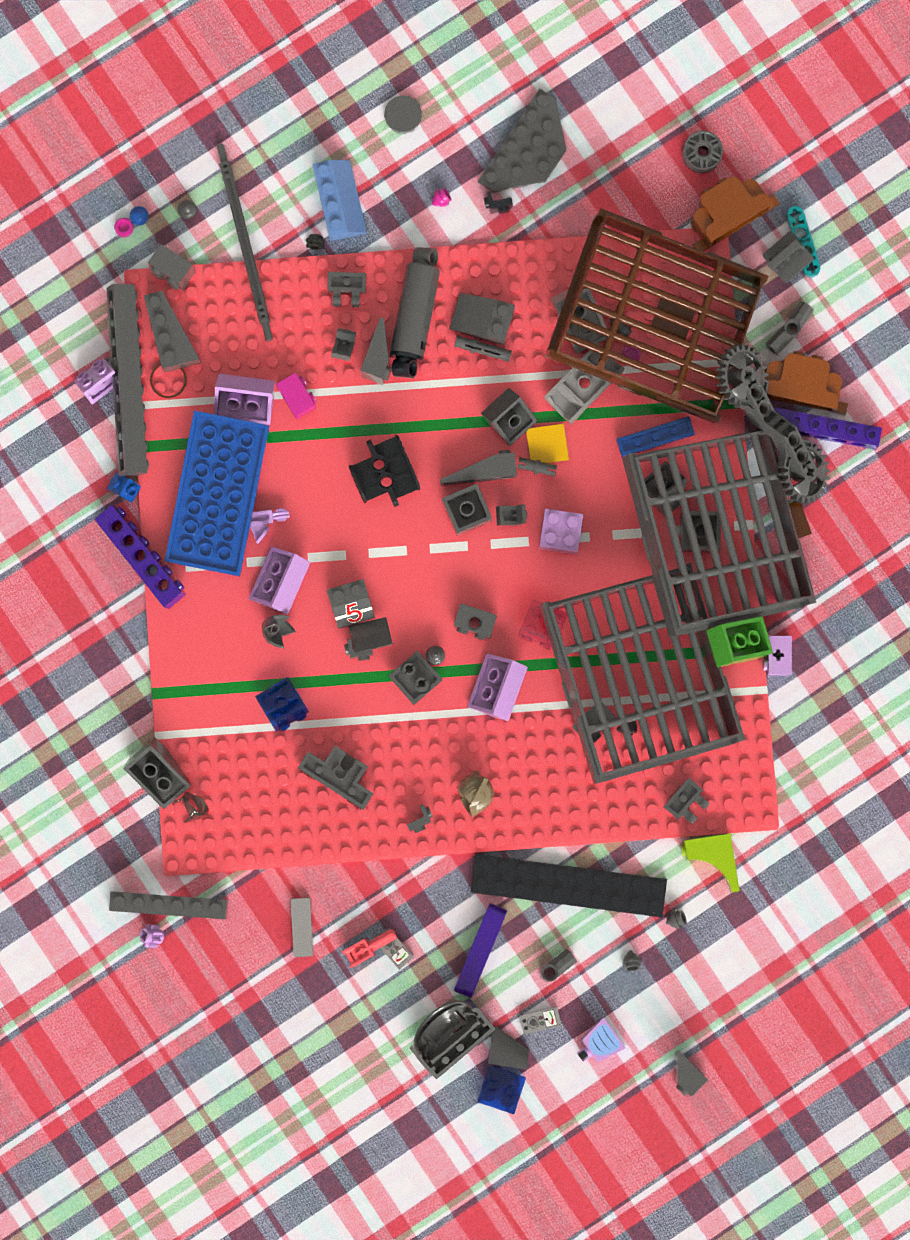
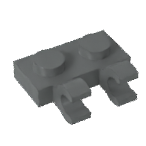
M328 272L327 291L333 292V306L341 307V293H352V307H360V293L366 294V273Z
M688 778L663 808L677 820L683 816L690 824H693L697 817L687 810L690 805L695 801L705 810L710 803L700 795L703 789Z

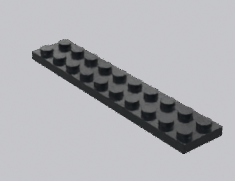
M475 854L471 893L663 918L667 879Z

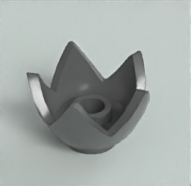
M273 615L264 620L262 623V634L268 644L284 649L282 636L296 632L286 621L290 616Z

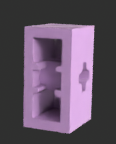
M768 636L773 653L767 655V659L763 660V670L767 671V676H790L792 674V636ZM776 651H778L779 655H782L778 661H776V657H773Z

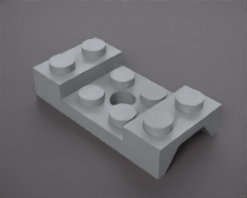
M589 350L581 360L597 366L600 354ZM607 358L604 369L621 375L625 368L613 359ZM572 368L544 396V400L572 425L612 383ZM586 378L589 380L590 386L582 388L579 385V381Z

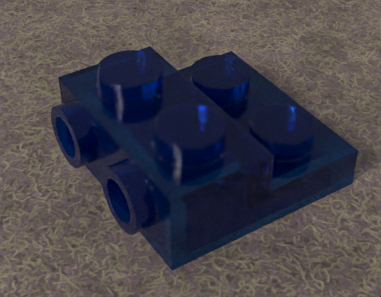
M289 677L255 696L276 732L287 730L290 727V723L295 720H304L309 712Z

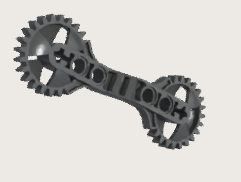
M750 345L730 346V349L725 350L726 354L720 355L722 360L717 361L720 368L715 369L719 372V375L715 376V378L720 381L716 386H721L722 388L719 393H725L723 399H729L728 404H734L735 408L743 409L750 423L772 438L779 452L777 467L781 469L778 475L782 476L779 483L784 484L782 490H787L786 496H791L790 500H796V503L815 502L816 499L821 498L820 494L825 493L823 487H828L825 481L830 479L826 475V473L830 472V469H826L829 462L824 461L826 455H821L823 449H817V444H812V441L802 439L797 427L774 410L767 396L769 381L765 377L769 374L764 372L767 366L762 364L765 359H759L761 353H755L756 348H750ZM752 363H754L756 369L754 370V369H753L751 366H749V365H751ZM729 364L735 366L729 372L727 371ZM729 382L731 383V385H732V387H733L732 389H730V387H729V384H728ZM816 477H818L817 484L811 482L814 481ZM792 478L798 483L793 486L790 479Z

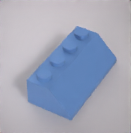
M328 160L314 163L313 170L330 242L366 234L367 231L350 160Z

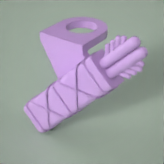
M284 508L276 509L275 512H272V509L254 511L250 528L256 543L259 544L269 531L268 523H273V520L278 522L287 520L290 517L289 511Z

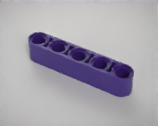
M489 903L453 990L454 992L472 998L508 910Z

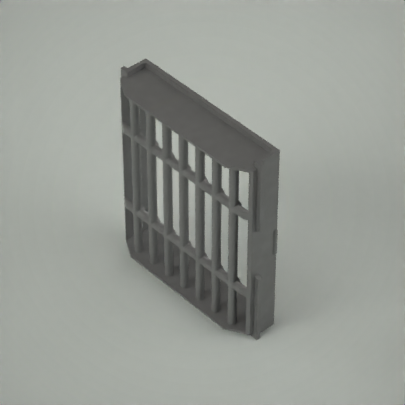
M757 429L748 433L638 455L634 452L622 458L669 638L711 629L721 624L794 610L816 603L786 491L782 490L784 484L779 483L782 476L778 475L781 469L777 467L778 457L774 442L764 431ZM744 441H752L760 471L759 476L751 477L742 443ZM735 443L743 479H734L726 445ZM718 447L727 479L725 483L718 484L709 448ZM701 450L710 486L701 487L692 454L694 451ZM685 454L693 485L691 490L684 491L675 455ZM668 457L676 493L667 494L658 461L659 458ZM651 461L660 496L649 498L640 462ZM762 483L764 486L781 550L779 554L772 555L753 484ZM744 486L747 488L764 557L755 558L737 490L739 487ZM720 491H730L748 558L747 561H738ZM705 494H713L731 561L729 565L722 566L703 496ZM695 497L697 500L714 568L705 570L686 498ZM677 500L680 503L697 572L688 573L670 506L671 501ZM661 504L663 506L680 571L679 576L670 577L652 505ZM774 562H784L793 595L791 600L784 601ZM760 565H767L777 603L769 605L767 603L758 569ZM742 569H751L760 607L751 608L741 572ZM724 573H734L743 606L742 611L734 612ZM717 576L727 614L717 616L707 577ZM697 579L701 582L710 618L700 620L690 582ZM682 583L684 586L693 622L682 625L672 585Z
M691 563L686 564L688 573H693ZM679 568L668 571L670 577L680 575ZM653 575L552 603L548 601L540 606L562 678L563 690L568 706L572 711L594 785L745 740L727 678L723 675L721 667L717 668L706 630L697 631L698 638L696 632L688 634L706 690L705 693L699 695L695 693L678 636L671 637L688 694V698L678 700L657 629L666 627L665 620L654 622L644 589L645 585L654 583L657 593ZM690 581L700 620L707 619L697 581ZM681 583L674 584V590L682 615H680L681 621L685 624L691 623L692 616L689 612ZM634 588L637 590L647 622L646 625L639 627L636 626L626 593L627 590ZM615 593L619 594L629 626L628 630L621 632L618 630L608 595ZM601 598L612 633L601 637L590 601ZM582 602L594 638L585 642L583 641L573 609V605ZM564 607L576 644L567 647L564 646L554 614V610ZM649 632L670 697V703L660 704L639 634ZM628 637L633 639L653 708L646 710L642 708L622 639ZM615 643L635 713L625 715L604 644ZM597 647L618 716L611 720H607L586 649ZM579 652L600 723L590 726L586 719L567 654ZM709 701L720 739L710 741L699 702ZM691 705L703 744L692 746L681 707ZM671 710L674 711L685 749L676 752L663 714ZM653 715L657 718L668 753L658 757L646 721V717ZM636 720L639 722L650 758L641 762L639 761L628 725L629 722ZM621 726L632 762L631 765L621 766L610 728ZM603 731L614 770L604 773L591 733Z

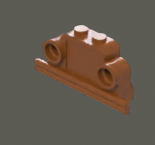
M737 177L721 179L712 189L708 187L701 192L699 209L695 211L691 219V227L699 233L702 239L694 243L693 247L704 252L780 205L779 201L774 195L769 197L765 194L760 185L753 179H747L743 182Z
M794 351L785 357L783 363L772 361L764 370L765 373L769 374L765 377L769 381L767 389L769 399L846 415L848 403L839 402L842 379L837 373H829L830 365L826 360H823V357L817 355L808 357L804 356L805 353Z

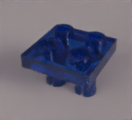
M489 1065L477 1102L515 1114L526 1077Z

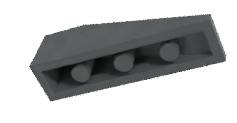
M510 450L499 451V454H495L440 479V486L516 478L515 453H510Z

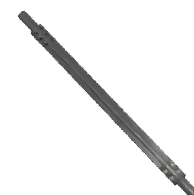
M224 144L217 145V150L221 162L219 163L233 215L259 324H262L265 340L269 342L273 340L269 324L271 321L231 163L227 159Z

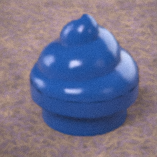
M137 206L131 210L130 220L133 224L140 226L148 221L149 214L144 207Z

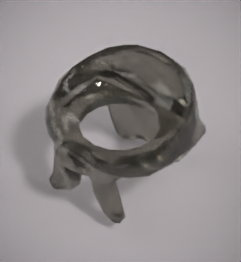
M185 792L182 798L174 801V803L182 800L190 816L184 823L198 820L209 812V808L204 800L191 792ZM188 799L195 802L197 810L189 803Z

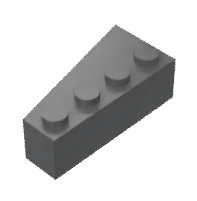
M163 291L144 295L164 373L200 364L199 357Z

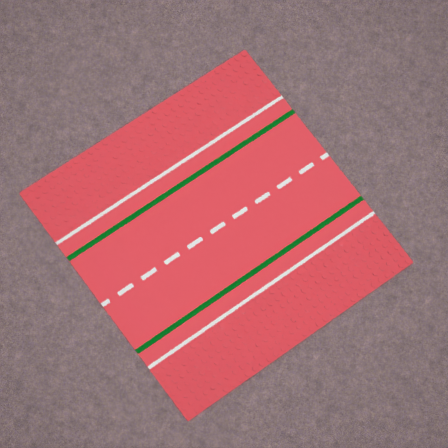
M692 228L659 231L663 236L694 248V243L702 239L699 233ZM620 233L637 241L641 240L640 238L630 235L628 233ZM601 235L598 245L632 259L635 258L636 248ZM587 236L429 247L436 248L438 252V262L435 267L440 270L423 363H417L418 368L414 378L394 377L391 371L389 380H385L383 385L362 378L360 370L380 317L384 318L389 366L392 368L394 358L390 357V350L406 266L408 263L413 262L414 249L255 260L271 321L269 324L273 340L266 342L262 324H259L244 261L193 265L195 274L183 291L179 288L174 290L163 278L161 280L157 279L151 274L150 268L130 269L124 272L125 284H135V290L137 291L136 309L139 312L137 327L140 329L138 342L141 348L140 365L143 370L141 384L144 387L142 401L145 404L143 416L146 423L145 440L148 444L146 459L149 462V468L146 474L137 476L138 485L141 486L138 492L141 536L143 535L149 541L148 547L160 555L162 559L159 561L163 566L167 565L172 570L173 574L171 576L175 581L178 579L185 587L183 591L186 593L170 609L162 606L145 584L155 738L170 752L191 783V786L165 809L159 805L164 875L177 876L769 831L779 828L766 671L763 670L765 656L721 667L723 675L727 678L744 733V741L594 785L579 734L571 727L575 724L563 690L562 678L540 606L548 601L552 603L653 575L645 552L641 528L616 439L688 416L695 433L694 436L636 453V455L745 433L743 409L735 408L734 404H728L729 399H723L719 408L718 415L721 416L719 423H712L646 396H639L612 383L572 425L544 400V396L572 369L570 366L545 357L558 320L550 298L569 289ZM726 237L704 252H711L730 260L729 238ZM647 243V245H650L652 247L670 253L674 256H677L679 258H682L684 260H687L689 262H692L694 264L714 271V268L710 266H707L705 264H702L700 262H697L695 260H692L690 258H687L685 256H682L680 254L657 246L653 243ZM595 252L593 263L628 277L631 269L629 265ZM644 252L642 263L708 289L711 281L710 278ZM638 269L635 280L702 306L705 298L704 295ZM589 270L586 278L587 281L622 294L625 286L622 282ZM328 272L366 273V294L360 293V307H352V293H341V307L333 306V292L327 291ZM721 272L722 275L732 278V275ZM718 282L715 292L734 299L733 287ZM632 287L629 295L630 298L655 308L658 307L660 301L659 297ZM590 290L597 305L616 312L617 300ZM163 291L201 362L200 364L183 368L187 377V383L183 392L173 398H164L157 395L150 384L151 373L161 362L144 295ZM460 293L496 299L515 305L504 345L449 330ZM712 299L709 307L710 310L735 319L734 307ZM627 304L625 306L623 315L647 325H652L654 315ZM696 312L692 319V323L695 324L699 316ZM601 315L606 328L610 329V318ZM706 317L703 327L732 339L735 338L737 330L734 327ZM631 327L632 333L627 337L684 359L687 351L686 348ZM338 328L356 332L355 345L350 361L331 357ZM692 330L688 331L686 337L687 341H690L693 333ZM700 334L697 345L720 354H726L725 350L730 349L729 345ZM459 335L471 340L475 338L478 339V342L512 350L510 361L507 362L475 352L472 354L468 350L454 347L456 337ZM564 340L559 351L582 359L589 350L585 349L576 354L571 342ZM606 340L600 342L599 344L603 347ZM614 340L610 350L622 354L623 349L627 345ZM641 351L639 362L678 377L681 368L679 365ZM694 352L691 359L692 363L717 372L716 368H720L717 360ZM614 360L625 368L621 376L669 395L672 394L674 383ZM162 366L155 370L152 377L154 389L164 396L177 394L181 391L185 382L181 369L164 373ZM689 369L685 377L687 381L712 391H717L718 386L716 385L719 383L717 380ZM294 373L298 377L302 375L307 384L305 386L308 393L312 392L317 401L314 403L316 409L297 420L276 386L277 383ZM218 374L275 381L271 424L269 425L270 428L253 512L272 509V512H275L276 509L284 508L289 511L290 515L285 521L278 522L273 520V523H268L267 526L270 529L259 544L256 543L250 528L240 577L165 562L193 412L199 411L214 414L215 385ZM583 378L579 381V385L582 388H587L590 386V382L588 379ZM684 387L681 388L678 397L707 410L711 409L714 400ZM508 388L521 397L537 419V422L530 428L564 424L569 460L549 463L557 465V470L548 469L556 472L555 477L541 473L536 475L532 471L517 469L518 464L526 465L525 463L518 462L520 457L530 459L527 433L525 432L509 446L482 416L481 412ZM398 435L417 476L420 490H415L397 498L399 506L394 507L388 492L364 503L351 476L349 465L357 464L372 457L366 441L371 439L373 445H377ZM744 441L742 443L747 458L746 441ZM735 443L726 445L734 479H743ZM718 447L709 448L718 484L725 483L727 479ZM510 450V453H515L516 478L440 486V479L495 454H499V451ZM701 450L694 451L692 454L701 487L710 486ZM685 454L675 455L679 472L687 479L684 491L691 490L693 485ZM668 457L658 459L660 466L665 461L669 464ZM377 460L373 466L376 469H381L384 467V462ZM651 461L640 462L644 479L653 472ZM388 477L383 478L381 484L388 487L392 484V480ZM478 484L492 516V522L456 536L443 506L442 498ZM743 486L737 488L756 558L752 507L747 488ZM720 491L738 561H747L748 558L730 491ZM713 494L703 495L707 511H717ZM686 498L689 510L699 511L696 498ZM525 504V510L527 511L525 524L497 526V506ZM652 505L668 571L677 569L679 567L666 518ZM680 505L672 512L679 540L680 514L682 512ZM545 509L583 514L577 555L539 549ZM721 527L719 556L721 564L724 566L731 564ZM271 546L294 553L311 562L288 615L248 599ZM683 552L685 563H691L693 572H697L693 552ZM701 552L705 570L714 568L711 553ZM155 565L150 568L151 575L157 572ZM742 569L741 572L751 608L760 607L751 569ZM724 573L734 612L742 611L743 606L734 573ZM717 576L707 577L717 616L727 614ZM364 579L375 618L363 622L386 617L393 643L392 645L372 649L373 656H370V660L358 661V658L350 659V655H346L344 644H348L347 639L351 638L352 640L349 626L338 629L327 594L328 589ZM697 579V585L706 610L707 617L710 618L701 582ZM168 581L162 582L161 587L163 590L167 589ZM654 583L645 585L644 589L654 622L664 620ZM672 585L680 615H682L674 586ZM636 588L627 590L626 593L636 626L646 625L647 622ZM619 594L608 595L619 632L628 630L629 626ZM601 598L590 600L601 637L612 634ZM583 602L573 605L583 641L594 639ZM461 603L497 615L490 639L486 638L484 641L475 638L473 633L468 632L466 635L456 631L457 628L453 627ZM565 607L554 610L564 646L576 644ZM270 616H290L286 621L296 632L282 636L284 649L268 644L263 637L262 623ZM472 618L469 624L472 628H477L480 626V621L477 618ZM667 628L657 629L678 700L688 698ZM649 632L639 634L660 704L670 703V697ZM680 635L678 638L696 695L705 693L706 690L689 635ZM632 637L622 639L643 710L653 708ZM615 643L604 644L625 715L635 713ZM432 646H439L445 652V659L439 665L430 664V666L443 681L413 705L389 678V675L417 651L427 661V650ZM597 647L586 649L602 703L617 718L618 716ZM579 652L567 654L582 706L586 713L595 704ZM487 653L514 660L528 667L508 721L467 707ZM709 701L699 702L710 741L720 739ZM691 705L681 707L692 746L703 744ZM674 711L664 712L675 752L685 749ZM656 716L646 717L657 757L668 754ZM636 720L637 733L633 734L632 739L641 762L650 758L639 722ZM618 726L610 728L621 766L631 765L632 762L624 736L617 731ZM601 731L600 734L602 736L594 745L604 773L614 770L603 731ZM334 746H336L352 758L368 766L358 784L374 793L364 811L298 769L308 752L325 762ZM474 771H478L479 775L488 778V781L493 786L494 798L484 811L471 818L461 801V795L457 790V786L465 777L473 774ZM688 778L703 789L700 795L710 803L705 810L695 801L690 805L687 810L697 817L693 824H690L683 816L677 820L663 808ZM423 804L425 808L429 807L433 817L430 818L431 823L424 825L425 830L415 834L414 831L410 832L407 824L424 817L420 805Z

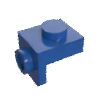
M116 472L106 489L129 502H133L141 486L125 476H119V473Z

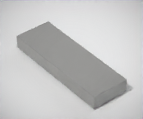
M310 898L291 899L294 957L313 956Z

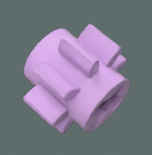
M146 924V928L141 930L140 940L144 943V947L157 948V944L163 942L164 933L162 930H159V925Z

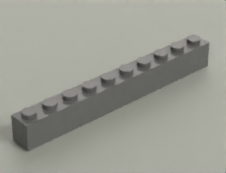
M112 284L106 290L111 365L115 371V374L112 375L118 470L119 476H141L147 473L149 462L146 459L148 444L145 440L146 423L143 416L145 404L142 401L144 387L141 384L143 370L140 365L141 348L138 342L140 329L137 327L139 317L138 309H136L137 291L135 290V284Z

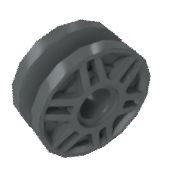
M709 131L695 132L688 137L683 146V161L690 170L696 173L710 172L720 162L723 155V146L715 134ZM698 149H705L707 151V155H700L698 153Z

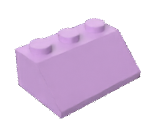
M218 374L215 385L214 415L270 425L275 381Z
M271 546L248 599L288 615L311 562L294 553Z
M487 653L467 707L508 721L528 667L514 660Z

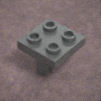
M418 651L389 675V678L413 705L443 681Z

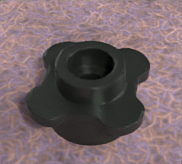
M310 234L306 238L307 248L311 250L325 248L321 235Z

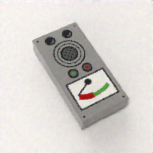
M398 938L381 947L382 951L399 970L414 958Z
M557 1007L519 1016L524 1035L562 1026Z

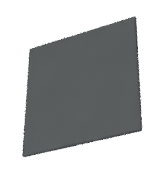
M386 617L349 626L355 653L393 644Z

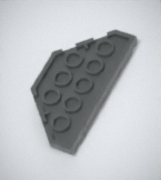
M539 88L479 178V184L495 193L510 188L515 189L530 184L544 183L548 180L567 150L556 98Z

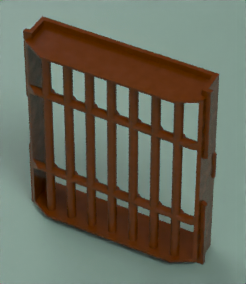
M600 208L593 218L545 357L613 383L619 388L639 396H646L706 421L719 423L721 416L718 415V411L725 393H719L722 389L721 386H718L715 392L687 381L685 377L689 369L719 381V379L715 378L719 373L691 362L694 352L717 361L722 360L720 353L697 345L699 336L702 334L729 346L743 344L761 292V287L767 282L768 275L711 252H702L665 237L657 230ZM605 225H608V226H610V227H613V228H615V229H618V230H620V231H623V232H625V233H628V234H630V235H633V236H635V237H638V238H640L641 240H640V241H637V240H635V239H632V238H630V237H627V236H625V235H622V234H620V233H617V232H615V231H612V230H610V229H608V228H605L604 226H605ZM601 235L636 248L635 258L632 259L598 245ZM647 243H653L657 246H660L662 248H665L667 250H670L672 252H675L677 254H680L682 256H685L687 258L714 268V271L694 264L692 262H689L687 260H684L682 258H679L677 256H674L670 253H667L650 245H647ZM595 252L629 265L631 269L628 277L593 263ZM644 252L710 278L711 281L708 289L642 263ZM638 269L704 295L705 298L702 306L635 280ZM589 270L624 283L625 286L622 294L587 281L586 278ZM721 272L727 273L729 275L752 283L753 286L751 287L732 278L724 276L721 274ZM718 282L748 293L747 303L744 304L715 292ZM583 287L617 300L616 312L580 298ZM632 287L698 313L699 316L696 324L630 298L629 295ZM712 299L744 311L741 321L710 310L709 307ZM626 304L692 330L693 333L690 341L623 315ZM579 305L611 318L610 329L574 316L576 306ZM706 317L738 329L735 338L732 339L703 327ZM620 322L686 348L687 351L684 359L617 333ZM570 323L606 336L604 346H599L567 333ZM566 340L600 354L597 366L559 351L563 341ZM613 341H619L679 365L681 368L678 377L610 350ZM607 358L674 383L672 394L669 395L604 369ZM729 364L727 371L729 372L735 366ZM684 387L714 399L711 409L707 410L679 399L681 388Z

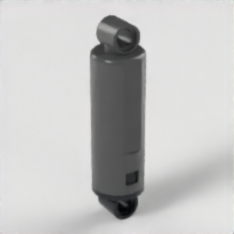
M416 247L413 251V262L408 263L406 266L390 350V357L394 358L391 368L394 377L414 378L417 373V363H423L440 270L435 267L438 262L436 248Z

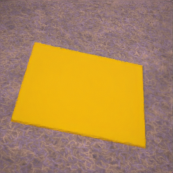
M564 424L530 428L526 431L530 460L536 461L539 459L544 463L569 460Z

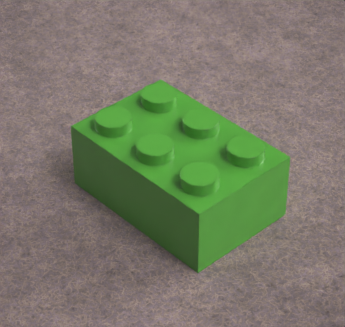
M762 616L721 624L706 630L717 668L759 659L773 653Z

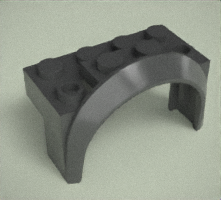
M468 997L466 1000L446 1003L432 1012L418 1028L413 1045L409 1048L419 1062L437 1080L496 1028ZM456 1011H458L463 1016L465 1021L458 1015ZM462 1026L460 1030H458L447 1041L440 1045L446 1037H448L453 1031ZM425 1036H426L427 1039L433 1044L434 1047H432V1046L427 1042V1040L425 1039Z

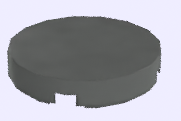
M401 95L394 97L388 102L384 118L386 124L393 131L406 134L418 127L421 122L422 111L415 99Z

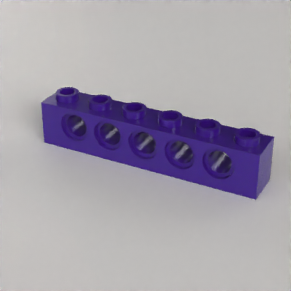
M773 407L778 414L797 427L801 436L874 450L879 447L881 427Z
M114 505L109 506L94 520L162 606L170 609L186 595L183 591L185 587L178 579L175 581L171 576L173 574L172 570L167 565L163 566L159 561L162 559L160 555L148 547L149 541L143 535L140 537L136 532L138 528L132 521L129 522L125 518L126 512L120 506L118 508ZM118 522H121L122 528L119 531H116V524ZM132 536L134 539L133 544L128 546L127 539ZM141 551L145 552V558L143 560H139L138 555ZM155 565L157 572L151 575L150 568ZM167 580L169 585L167 589L163 590L161 584Z

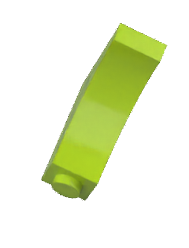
M731 834L683 841L684 845H681L682 857L685 856L686 860L703 861L714 866L726 879L730 893L740 891Z

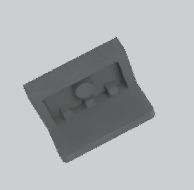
M792 231L785 234L763 254L764 259L768 262V267L776 272L784 283H788L814 260V257Z

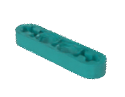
M792 206L786 214L789 229L794 234L798 228L805 230L806 236L797 238L804 246H808L811 249V255L814 257L811 265L816 267L814 273L807 271L809 267L807 265L802 271L806 277L814 278L821 269L803 209L799 206ZM793 211L800 214L798 216V223L803 222V224L793 227L796 224L795 218L791 217Z

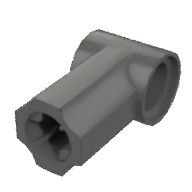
M566 949L542 967L540 977L545 982H552L577 963V960ZM546 968L553 969V978L545 977L544 970Z

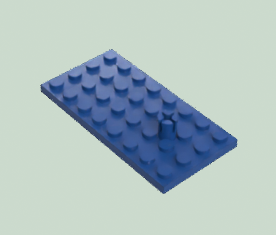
M199 411L193 412L165 562L241 576L270 428L269 425Z

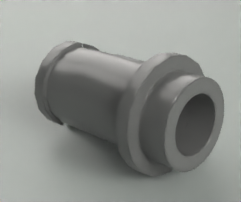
M620 322L617 331L625 336L631 334V326Z

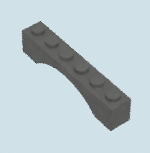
M110 891L109 911L227 919L228 900Z

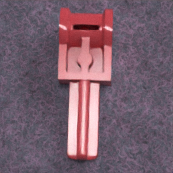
M389 929L370 941L367 938L343 950L342 953L349 960L350 968H353L375 956L374 951L394 941L397 935L393 929Z

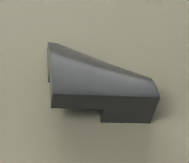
M494 1026L496 1029L492 1032L488 1064L527 1070L529 1049Z

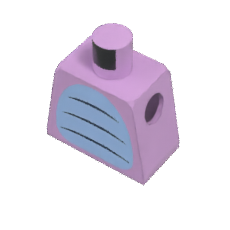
M602 1017L581 1039L585 1047L577 1052L583 1062L592 1056L597 1062H600L624 1050L626 1047L605 1018Z

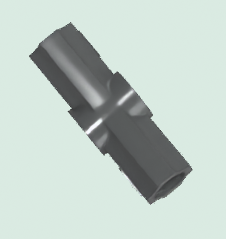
M800 301L785 324L765 343L768 349L778 355L798 336L814 309L807 303ZM787 326H794L796 328V332L789 333L787 331Z

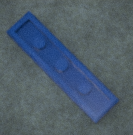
M688 416L617 438L616 441L623 458L629 453L635 452L636 454L694 436L695 433Z

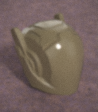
M474 771L473 774L465 777L457 786V790L461 795V801L471 818L484 811L493 801V786L488 781V778L479 775L478 771Z

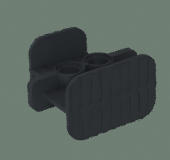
M398 435L377 445H373L371 439L366 441L372 457L357 464L349 465L351 476L364 503L388 492L394 507L399 506L397 498L415 490H420L419 481ZM381 460L384 462V467L376 469L373 466L374 462ZM383 478H390L392 484L388 487L381 484Z

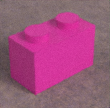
M294 373L276 384L296 420L316 409L314 403L317 401L312 392L308 393L305 386L307 384L302 375L298 377Z

